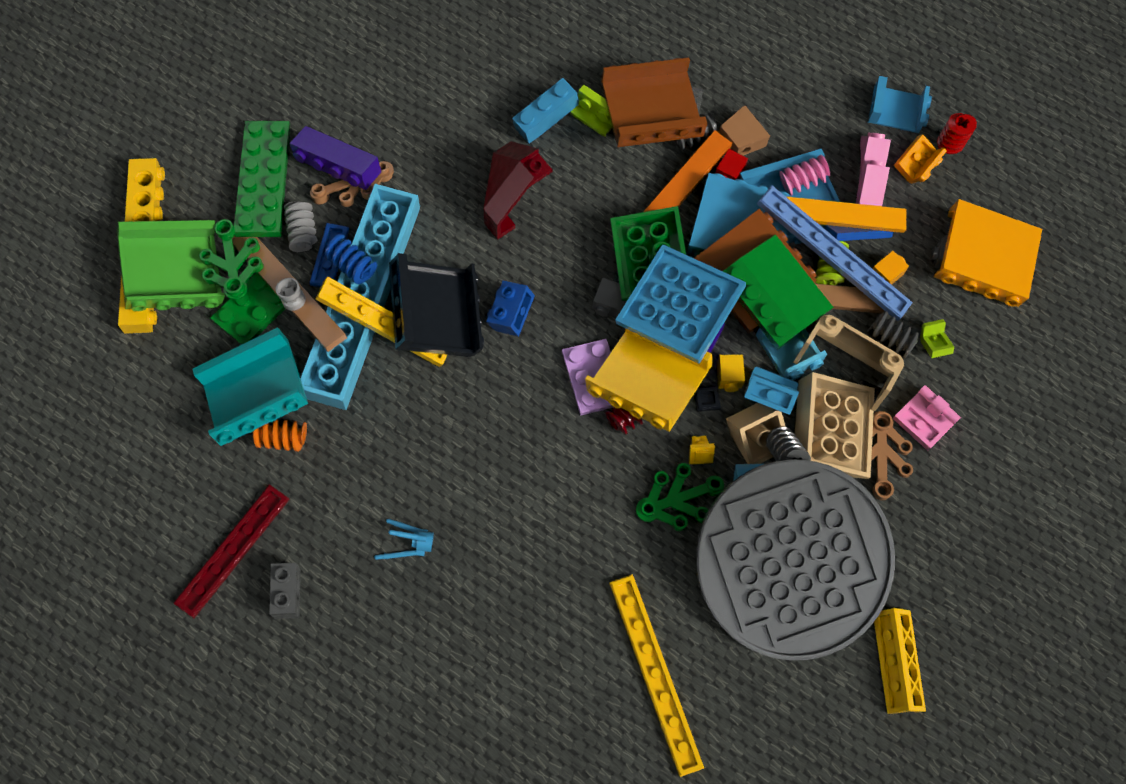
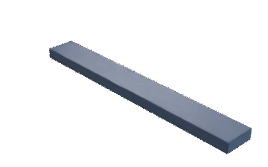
M771 186L757 202V205L884 311H887L890 316H895L896 321L903 317L913 302L774 186Z

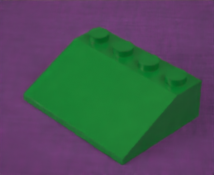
M678 206L610 218L622 301H627L662 244L686 255Z
M774 235L745 254L723 271L746 282V287L738 301L777 350L834 308L777 235Z

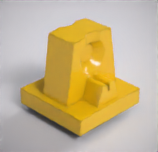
M692 436L689 465L713 463L715 446L714 443L709 444L706 436Z

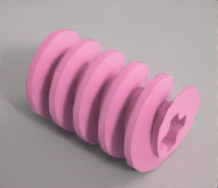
M819 155L817 160L815 158L809 159V164L803 161L800 166L795 164L792 170L787 167L784 169V173L782 171L779 173L784 189L792 196L793 188L800 193L801 185H804L808 190L810 189L809 182H812L816 187L818 186L819 178L823 183H826V176H830V169L824 156Z

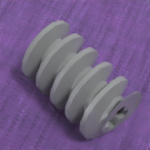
M289 202L283 206L289 248L294 252L309 251L312 245L318 241L315 236L316 229L313 228L315 226V221L312 220L314 214L311 212L313 206L307 202Z

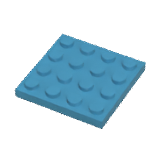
M662 244L615 321L616 324L700 364L745 289L746 282Z

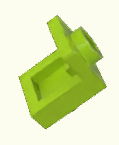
M943 319L922 324L920 340L931 358L953 354L954 345L944 332L946 322Z

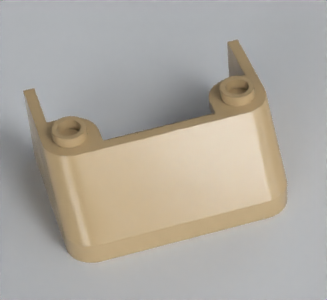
M832 315L822 316L793 363H799L815 335L825 339L888 377L871 408L876 411L891 391L904 367L902 357Z

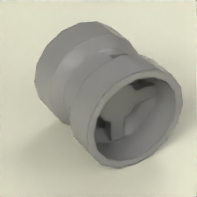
M285 278L277 284L276 293L281 299L284 308L294 311L300 309L305 304L306 297L297 280Z

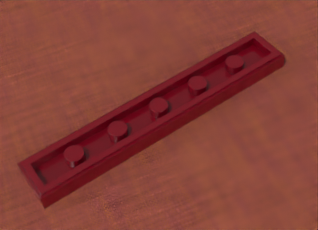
M269 484L175 600L174 604L195 618L290 499Z

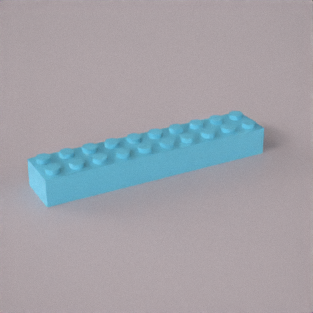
M374 184L352 245H356L358 251H364L365 257L370 256L372 258L371 264L376 262L377 269L373 276L362 284L354 283L343 272H341L337 282L384 308L391 290L389 262L398 253L404 254L420 210L418 195ZM328 307L326 313L346 334L347 339L329 352L315 339L300 379L308 400L347 410L375 332Z

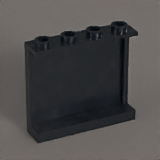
M398 253L389 262L395 350L465 357L475 356L484 346V338L481 333L482 317L479 313L480 296L477 293L478 276L475 273V264L471 263L466 269L408 262L407 254Z

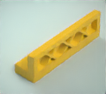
M897 608L882 610L874 621L887 714L925 712L926 708L911 611ZM913 695H914V698H915V704H916V706H914Z

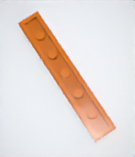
M714 130L644 212L675 206L679 207L728 149L731 148L732 142Z

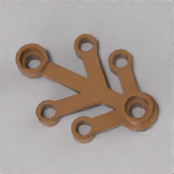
M386 161L379 162L381 173L366 190L358 186L354 187L344 180L326 186L315 184L310 190L312 201L315 204H324L329 200V194L350 187L349 190L341 193L339 196L342 206H352L354 198L360 189L362 197L369 200L374 184L380 185L381 182H387L392 178L394 173L393 166Z
M878 411L873 414L872 437L876 434V444L872 447L871 461L877 456V483L873 486L872 492L875 498L884 501L890 498L894 492L892 483L887 480V459L897 468V472L901 477L907 478L913 473L912 465L905 462L887 444V436L897 445V450L902 455H908L912 451L913 446L910 441L905 440L893 428L891 415L887 412ZM877 420L884 421L885 426H879ZM901 444H906L909 450H902ZM903 466L909 469L908 474L902 472L901 468ZM878 488H884L886 490V494L881 495L878 492Z

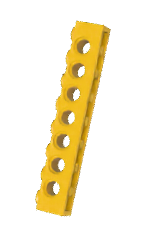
M156 158L129 159L125 222L161 221L163 219L162 208L159 206L160 200L164 199L161 181L165 180V171L159 165ZM121 275L118 326L123 333L153 332V325L157 324V313L154 311V308H146L143 311L125 309Z

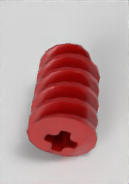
M962 113L951 115L937 138L938 148H945L947 150L946 154H957L962 151L976 129V118Z

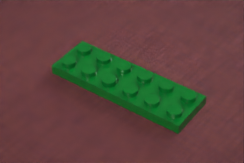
M245 121L234 220L235 237H281L290 138L289 121Z

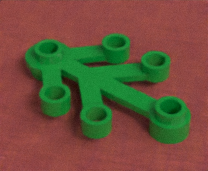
M223 219L216 223L215 232L223 241L226 260L213 254L210 249L202 250L199 253V258L205 265L213 264L228 272L229 278L218 275L213 268L205 269L202 277L207 284L215 283L223 287L224 293L229 299L237 300L247 293V281L254 273L260 272L264 264L259 257H252L248 260V266L238 276V269L251 253L253 254L260 250V244L256 238H248L244 243V247L235 257L232 241L235 228L230 220Z
M681 463L676 469V477L667 498L657 501L662 487L666 486L669 481L668 474L664 471H659L655 474L654 485L649 497L643 498L638 502L636 514L644 522H652L657 519L673 526L676 531H683L688 524L687 518L683 515L674 517L662 510L671 507L703 523L705 518H700L698 512L703 511L707 514L709 510L706 507H694L685 503V501L707 493L711 496L719 495L724 489V481L719 476H710L705 484L680 492L685 479L691 473V467L686 463ZM685 468L688 473L685 475L681 474L679 469ZM663 476L666 481L661 483L657 480V477ZM716 481L719 487L713 488L711 482ZM650 506L653 511L647 513L644 511V507ZM676 520H682L684 522V526H677Z

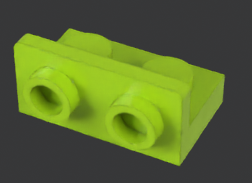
M583 85L578 92L579 105L570 114L600 135L606 136L613 128L606 99Z

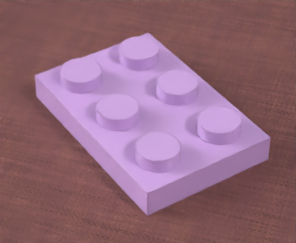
M607 339L562 349V355L580 416L613 408L608 401L590 395L586 389L585 382L587 375L594 378L611 352Z

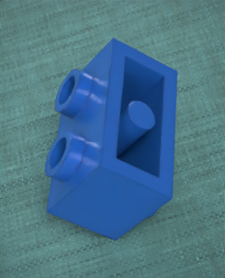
M502 281L500 288L496 291L494 304L487 314L486 322L495 331L519 337L535 295L527 285Z

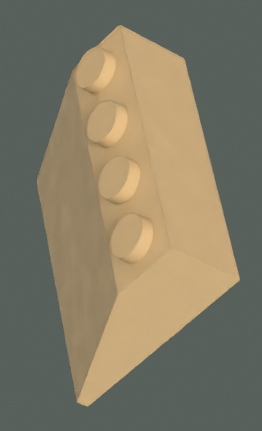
M814 372L798 380L799 394L797 397L795 435L809 453L811 461L830 465L853 478L869 479L871 476L874 410L871 408L874 404L875 388Z

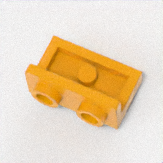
M922 134L916 137L894 166L909 183H921L927 180L931 175L930 171L942 162V156L947 150L945 148L936 150Z

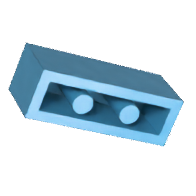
M562 78L512 118L515 129L528 143H531L579 105L577 92Z

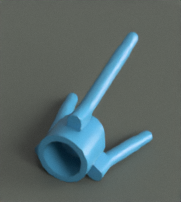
M387 519L386 522L388 524L414 532L412 534L389 530L388 533L412 539V547L416 548V550L375 555L374 559H390L415 555L424 556L425 551L431 552L434 533L428 532L426 529H419Z

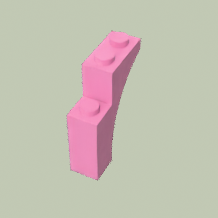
M868 133V136H861V166L856 204L882 206L890 169V167H886L891 142V140L885 139V134Z

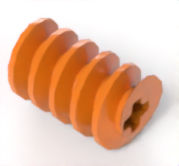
M277 419L272 425L268 423L253 431L254 444L257 448H261L264 445L266 449L272 448L273 445L276 450L284 447L286 451L291 450L293 447L295 452H299L305 443L307 423L303 422L302 427L298 428L297 421H294L292 427H289L288 421L284 420L282 426H279Z

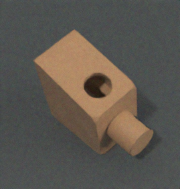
M743 106L724 122L719 130L722 136L732 142L730 149L743 156L766 147L770 138L768 132L746 106Z

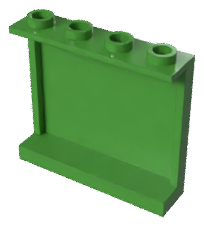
M215 220L118 222L117 239L125 309H132L133 311H143L146 308L168 310L171 307L192 309L195 306L215 308L221 305L225 294L221 291V286L215 283L207 284L202 277L203 271L207 268H213L218 275L219 269L213 264H203L199 258V253L204 249H210L213 254L217 255L214 239Z

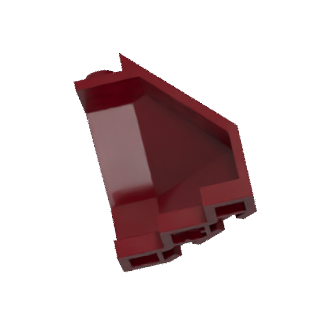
M511 141L493 153L483 211L484 224L497 240L515 229V224L508 214L526 190L553 172V169L539 154V148Z

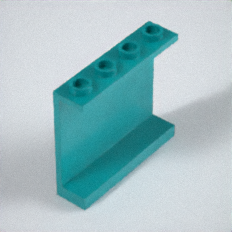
M278 327L192 369L194 376L204 386L214 428L208 431L209 435L220 446L230 443L308 404L289 341Z

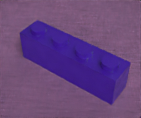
M305 126L290 142L293 157L298 162L306 163L318 171L322 170L336 179L340 178L349 182L354 187L358 186L366 190L381 173L377 156Z

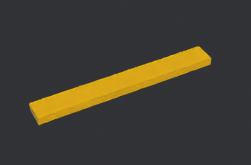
M633 574L609 582L679 777L704 769Z

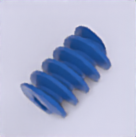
M338 234L331 240L326 249V259L332 262L335 267H339V270L346 273V276L351 278L354 283L362 284L375 273L377 263L371 264L372 258L370 256L365 257L364 251H358L356 245L351 246L352 242L349 239L345 240L343 234Z

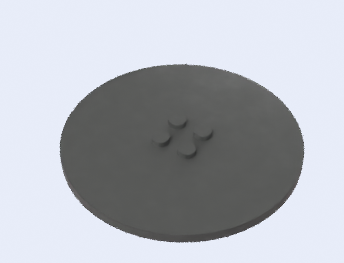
M801 459L774 461L753 468L739 476L719 494L711 505L702 523L697 541V578L701 593L710 612L720 626L739 643L757 653L776 659H816L837 652L853 643L865 633L879 616L887 601L894 579V541L890 526L881 507L871 493L853 477L837 468L816 461Z

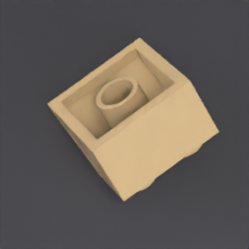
M756 403L726 418L730 434L747 464H761L773 457L766 446V439L773 429L782 426L786 427L781 411Z

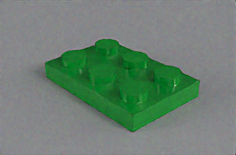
M258 273L246 283L248 290L242 298L237 300L229 299L211 317V320L240 345L255 339L286 309L281 299Z

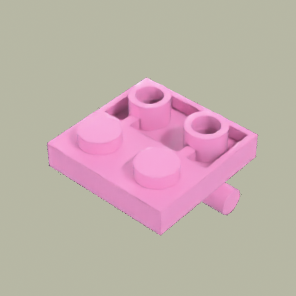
M925 385L893 417V420L929 451L961 417L949 407L950 404L940 395L937 396Z

